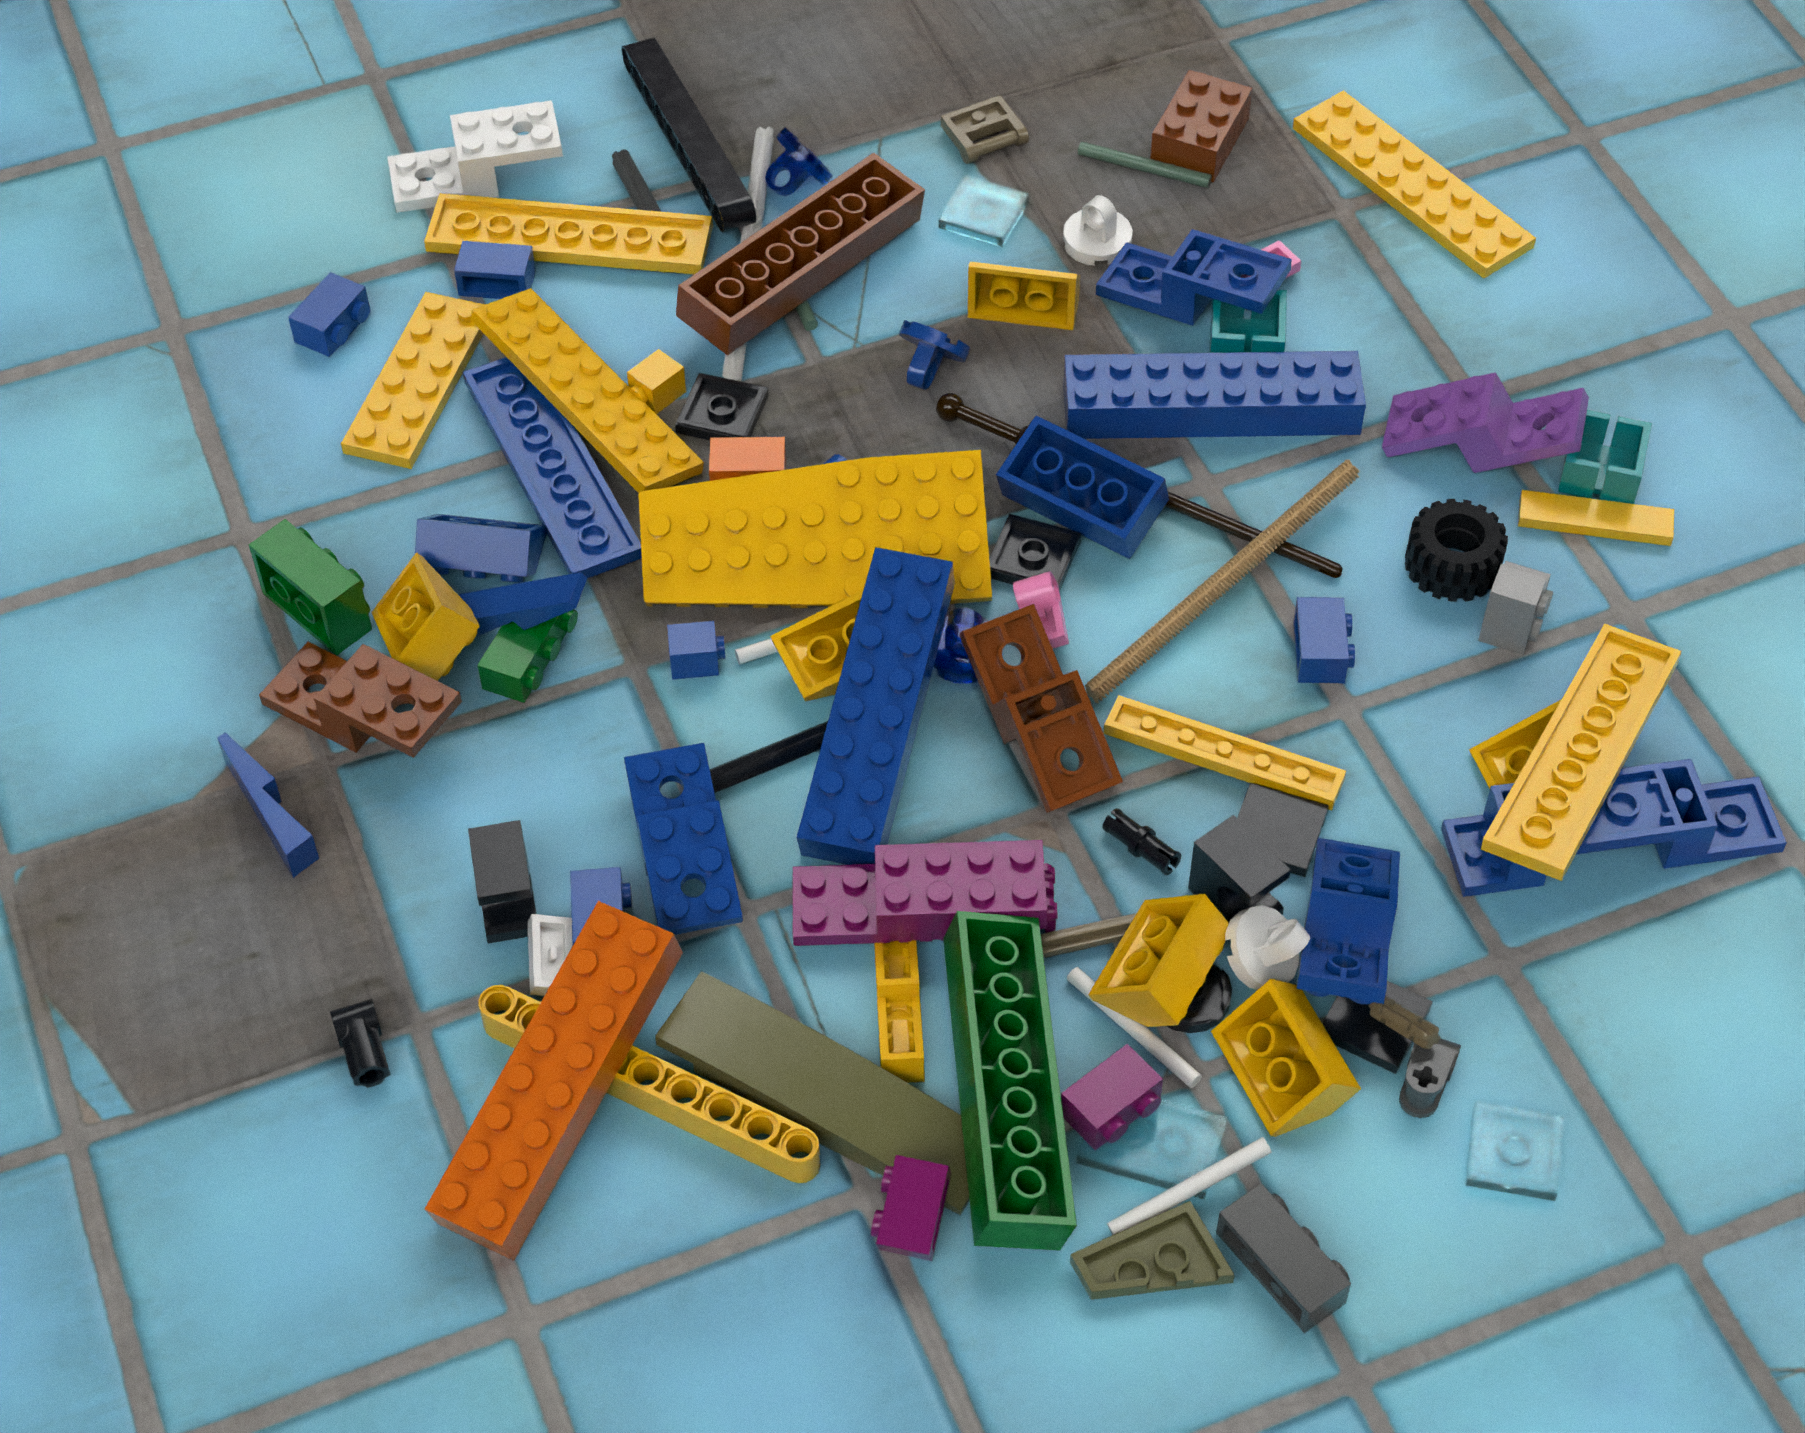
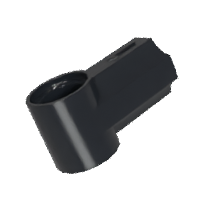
M372 999L330 1011L340 1048L344 1047L346 1062L354 1085L369 1088L382 1084V1081L391 1074L380 1040L382 1031Z

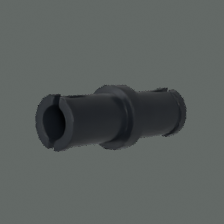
M1119 808L1111 811V814L1116 817L1115 820L1109 815L1105 818L1102 829L1128 846V852L1134 857H1143L1161 870L1164 875H1169L1173 872L1168 866L1169 864L1176 869L1180 863L1181 853L1157 838L1156 832L1149 826L1142 827L1125 815Z

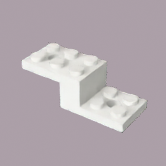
M552 100L450 115L454 147L387 156L396 213L435 207L439 193L499 198L495 166L563 157ZM520 132H530L526 135H518ZM422 178H433L429 181H419Z

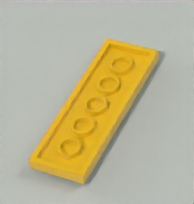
M430 292L424 293L342 440L343 454L412 469L484 334L471 321L472 309L485 304Z

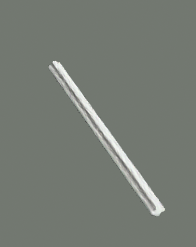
M759 127L755 131L756 136L751 160L748 193L755 207L756 223L743 226L740 242H743L759 231L763 225L762 219L764 218V204L766 203L765 198L771 165L770 157H772L771 151L774 142L772 137L774 132L771 127L766 129ZM747 342L728 356L725 354L722 371L724 378L736 381L742 380Z

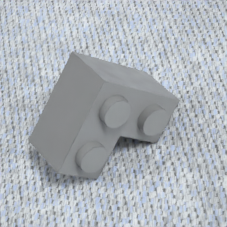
M1508 561L1501 564L1490 591L1478 641L1524 655L1529 640L1536 642L1543 620L1537 617L1543 618L1544 613L1547 614L1554 593L1547 590L1551 574Z

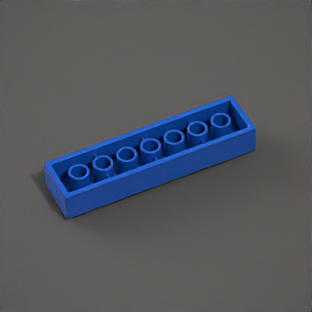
M1358 351L1065 355L1063 391L1066 430L1084 439L1361 435L1366 401Z
M875 547L796 837L801 856L845 865L875 864V845H888L955 585L952 561Z

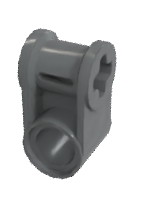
M1440 1038L1438 1044H1433L1430 1049H1423L1414 1043L1407 1064L1405 1081L1399 1095L1400 1106L1407 1114L1417 1118H1425L1434 1114L1438 1108L1447 1081H1450L1461 1045Z

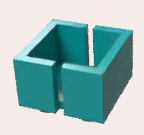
M1277 290L1264 312L1260 314L1251 311L1250 319L1244 318V308L1213 299L1209 353L1284 352L1286 343L1287 290Z
M1587 410L1581 449L1579 452L1565 455L1558 492L1592 498L1594 493L1600 495L1599 500L1634 504L1643 474L1652 423L1618 416L1610 446H1605L1603 442L1611 414Z

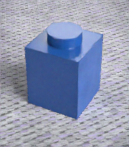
M714 621L667 625L672 680L719 676L718 660L726 658L724 636H716Z

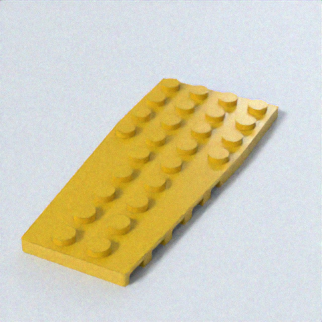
M981 450L867 457L640 491L638 495L643 596L646 606L653 607V604H676L677 607H691V604L715 605V607L753 605V608H768V605H790V608H808V606L830 607L864 590L875 547L952 561L955 585L950 604L992 601Z

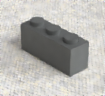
M1259 1184L1219 1212L1216 1234L1304 1333L1346 1304L1351 1286L1346 1270L1338 1261L1330 1260L1319 1248L1315 1235L1307 1227H1300L1289 1215V1209L1280 1196L1277 1194L1271 1195L1262 1184Z

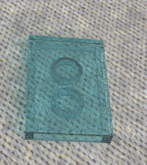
M1161 1099L1159 1107L1146 1118L1140 1116L1128 1126L1125 1134L1116 1142L1109 1143L1107 1141L1095 1151L1082 1139L1076 1163L1169 1189L1216 1163L1228 1117ZM1208 1188L1194 1195V1197L1205 1200Z

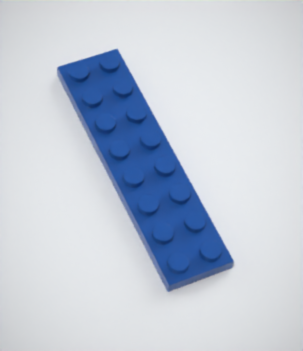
M507 357L464 371V382L538 519L545 526V531L568 574L581 572L587 578L641 559V543L576 428Z

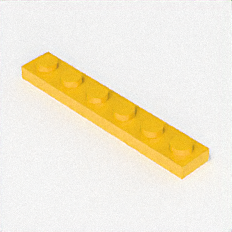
M1118 695L1104 723L1103 734L1248 783H1255L1329 805V810L1333 809L1346 776V770Z

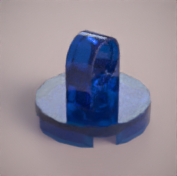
M784 127L775 136L786 150L767 169L765 179L767 185L777 194L782 196L791 195L811 175L822 185H825L833 177V174L830 173L831 171L800 141L798 142L799 138L787 127ZM783 170H789L790 180L788 183L781 187L776 186L775 179L778 173Z
M956 608L946 617L933 666L937 669V675L944 680L954 683L978 682L959 635L964 630L988 621L975 610Z

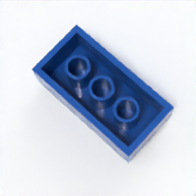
M1037 415L996 473L1003 496L1070 530L1080 532L1082 536L1128 559L1132 557L1169 500L1165 478Z

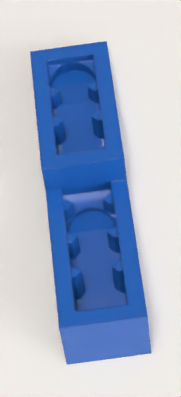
M578 572L458 595L471 608L480 625L476 637L512 621L523 630H526L575 609L587 577Z
M224 732L217 737L224 761L294 878L319 859L313 836L280 805L282 800L275 778Z

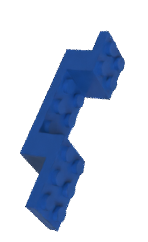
M1692 759L1622 768L1576 854L1655 844L1663 868L1666 869L1780 853L1784 851L1787 842L1759 776L1701 784ZM1514 783L1490 787L1483 815L1443 820L1441 831L1463 897L1544 886L1547 875L1481 850L1483 838Z

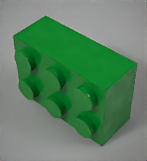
M284 519L248 544L262 593L333 654L339 655L372 630L368 614L371 610L364 598L362 589L364 588V582L354 569L350 568L347 570L343 567L328 548L322 549L314 543L312 537L304 528L300 527L297 529L288 520Z

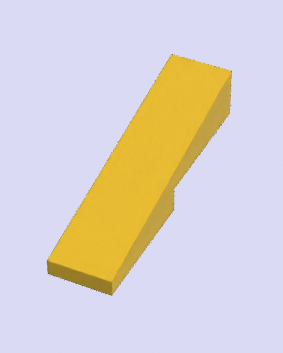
M911 940V942L901 943L899 941L874 943L880 1067L907 1083L925 1082L916 940Z

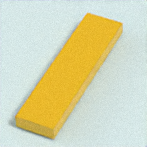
M1522 490L1519 500L1518 527L1671 546L1674 538V509Z

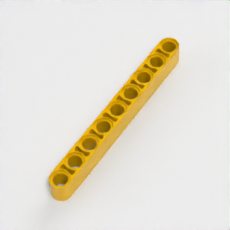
M493 985L488 987L481 993L478 999L484 1030L491 1038L515 1049L541 1002L508 986ZM506 1010L502 1014H494L497 1011ZM633 1045L606 1092L791 1182L806 1183L813 1180L820 1170L819 1140L813 1131ZM645 1080H654V1081H655L654 1083H652V1084H650V1085H641V1084H640L641 1082H643V1081H645ZM682 1098H692V1099H693L692 1101H690V1102H688V1103H679V1102H677L678 1100H680V1099H682ZM726 1115L731 1117L727 1121L720 1122L715 1120L719 1116ZM757 1134L770 1135L768 1138L764 1140H757L753 1138ZM796 1152L809 1154L804 1158H794L791 1156Z

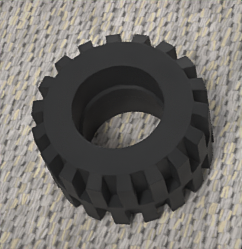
M1447 499L1446 503H1441L1440 501L1431 503V508L1424 507L1420 510L1419 516H1415L1405 554L1406 571H1410L1409 578L1413 583L1419 582L1418 588L1424 593L1427 591L1432 592V597L1440 599L1442 596L1447 597L1450 602H1457V598H1463L1466 602L1473 600L1474 595L1482 597L1487 594L1488 589H1492L1500 565L1503 564L1508 536L1505 535L1506 528L1504 524L1498 523L1499 517L1494 512L1487 513V507L1481 504L1474 506L1471 504L1472 501L1463 499V502H1456L1455 499ZM1448 548L1458 549L1463 552L1452 551Z

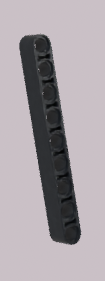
M653 37L622 46V58L628 74L720 231L726 232L756 223V211L748 191L657 40Z

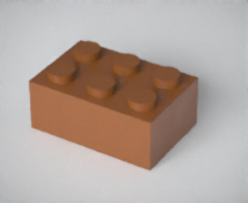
M1188 70L1152 132L1150 159L1211 174V182L1214 183L1249 120L1253 88Z

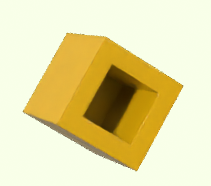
M660 349L653 352L627 372L628 386L630 387L628 391L642 402H645L656 414L686 393L684 367Z

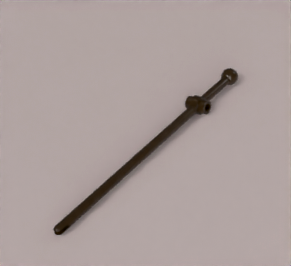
M954 393L942 395L936 406L938 416L944 421L963 420L1010 440L1015 445L1028 428V426L1019 429L964 406L961 397ZM1168 492L1169 500L1165 507L1248 542L1253 541L1256 536L1262 533V531ZM1284 540L1283 544L1280 543L1281 546H1277V549H1274V553L1330 577L1337 578L1342 575L1343 568L1339 563Z

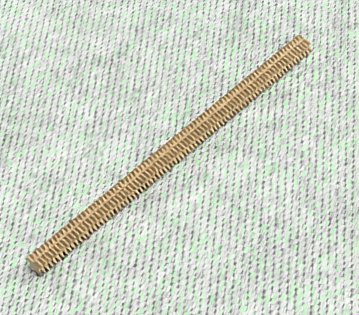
M1344 460L1341 465L1322 479L1313 489L1300 498L1297 503L1256 536L1253 541L1249 542L1246 547L1220 567L1217 572L1213 573L1201 586L1197 587L1194 592H1191L1178 606H1175L1158 623L1154 624L1155 626H1152L1151 629L1131 644L1128 649L1117 656L1118 658H1115L1114 661L1087 682L1085 687L1088 696L1092 697L1095 703H1099L1098 700L1102 701V697L1106 698V695H1109V691L1113 692L1112 688L1116 689V686H1120L1119 682L1123 683L1122 679L1127 680L1126 677H1130L1129 674H1133L1132 670L1136 672V668H1140L1139 665L1143 666L1142 662L1146 663V659L1150 660V657L1157 653L1156 651H1160L1159 647L1163 648V645H1167L1166 642H1170L1169 639L1173 640V636L1176 637V633H1180L1179 630L1183 631L1186 625H1190L1189 622H1193L1192 619L1196 620V616H1200L1199 613L1202 614L1203 611H1206V608H1209V605H1213L1212 602L1215 603V599L1219 600V596L1222 597V594H1225V591H1229L1232 585L1235 586V582H1239L1238 579L1242 580L1245 574H1249L1248 571H1252L1251 568L1254 569L1255 566H1258V563H1261V560H1265L1264 557L1267 558L1271 552H1274V549H1277V546H1281L1280 543L1283 544V540L1286 541L1287 538H1290L1293 532L1296 533V530L1300 529L1299 527H1303L1302 524H1306L1309 519H1312V516H1315V513H1319L1318 510L1321 511V508H1324V505H1328L1331 500H1334L1337 494H1341L1340 492H1343V489L1347 488L1346 486H1350L1353 481H1356V478H1359L1357 473L1360 471L1352 465L1350 460Z

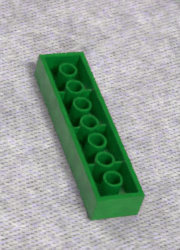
M957 911L943 938L974 1246L1060 1251L1076 1228L1077 1222L1039 918Z

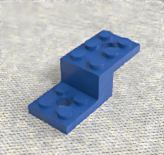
M1192 229L1173 256L1126 242L1096 283V295L1192 326L1211 299L1262 314L1291 271L1292 259ZM1242 275L1250 276L1247 278H1241ZM1143 277L1150 278L1148 280H1140Z
M699 743L624 757L657 926L677 935L743 922L720 803L715 798L705 744ZM671 781L677 782L683 787L682 794L673 799L664 797L660 792L661 787ZM689 879H697L706 888L700 896L689 897L682 892V885Z
M1323 838L1317 839L1311 891L1304 929L1310 935V940L1301 951L1297 989L1306 990L1309 994L1319 997L1328 995L1346 997L1359 1004H1371L1373 1002L1384 1004L1387 989L1389 946L1398 903L1400 851Z

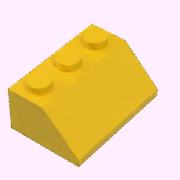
M969 261L968 318L1073 330L1079 303L1081 275Z
M1205 894L1144 900L1088 994L1093 1001L1146 1027L1178 1025L1186 1016L1188 1007L1198 989L1204 984L1206 975L1215 959L1224 949L1226 942L1225 932L1229 922Z
M1269 979L1211 1031L1270 1136L1277 1137L1331 1115L1361 1090L1301 989H1297L1296 984Z

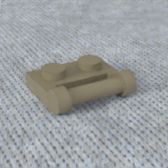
M1001 95L941 116V127L960 151L965 164L975 162L979 156L1013 144L1020 146L1029 142L1026 127ZM1008 129V132L974 144L972 143L976 139Z

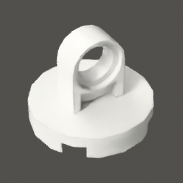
M1097 195L1084 205L1082 210L1071 215L1064 224L1063 240L1065 242V250L1074 260L1083 264L1094 266L1095 261L1108 260V265H1110L1126 242L1132 244L1133 229L1129 220L1116 211L1110 200L1104 196Z
M1264 905L1239 911L1230 919L1225 932V941L1231 939L1230 947L1233 954L1227 956L1229 965L1237 978L1254 990H1258L1269 979L1289 983L1294 978L1299 966V953L1308 944L1310 935L1296 919L1287 920L1276 909Z

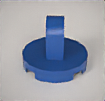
M904 320L898 333L905 340L917 345L907 371L906 379L908 384L923 390L928 389L932 384L943 357L958 362H965L971 350L964 342L958 340L956 345L950 343L951 340L947 338L948 334L914 321L910 323Z

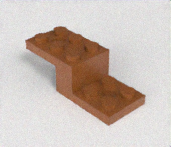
M1034 604L959 633L1003 743L1006 744L1017 739L1047 813L1123 782L1079 673L1075 670L1063 675ZM1006 645L1015 646L1020 651L1021 661L1017 666L1009 665L1004 661L1002 650ZM1064 749H1071L1078 755L1079 766L1075 771H1069L1062 766L1060 755Z
M309 641L259 694L262 705L355 753L372 736L413 758L462 702L460 692L365 644H362L350 659L346 661ZM312 685H325L321 691L307 692V689ZM402 704L414 706L411 711L401 713L394 711L396 707Z

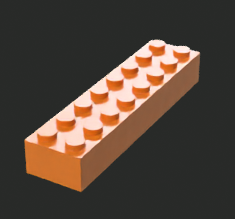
M601 901L597 902L424 1209L438 1225L513 1261L515 1260L683 954L674 933Z

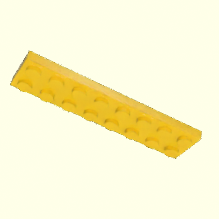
M1344 90L1294 118L1293 130L1482 278L1488 277L1534 248L1535 236Z
M439 193L424 244L426 252L459 254L462 241L529 245L533 249L534 261L695 274L704 267L713 229V218L708 215Z
M532 288L472 309L471 321L638 493L640 491L670 487L702 473L704 462L645 402H642L628 391L630 387Z
M1604 623L1482 841L1481 850L1562 881L1678 665L1682 651Z

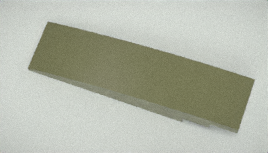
M701 971L655 1035L657 1046L693 1063L695 1073L730 1090L734 1094L810 1129L816 1134L819 1144L882 1176L886 1165H894L896 1155L948 1165L952 1174L944 1207L961 1215L969 1203L961 1115L873 1062L792 1017Z

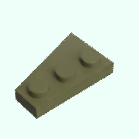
M1191 1201L1070 1254V1264L1091 1300L1233 1283L1235 1276Z

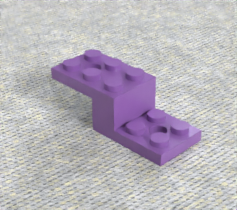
M1496 372L1438 384L1415 391L1403 392L1393 395L1382 449L1387 457H1393L1457 443L1474 473L1579 452L1589 397L1583 387L1513 403Z

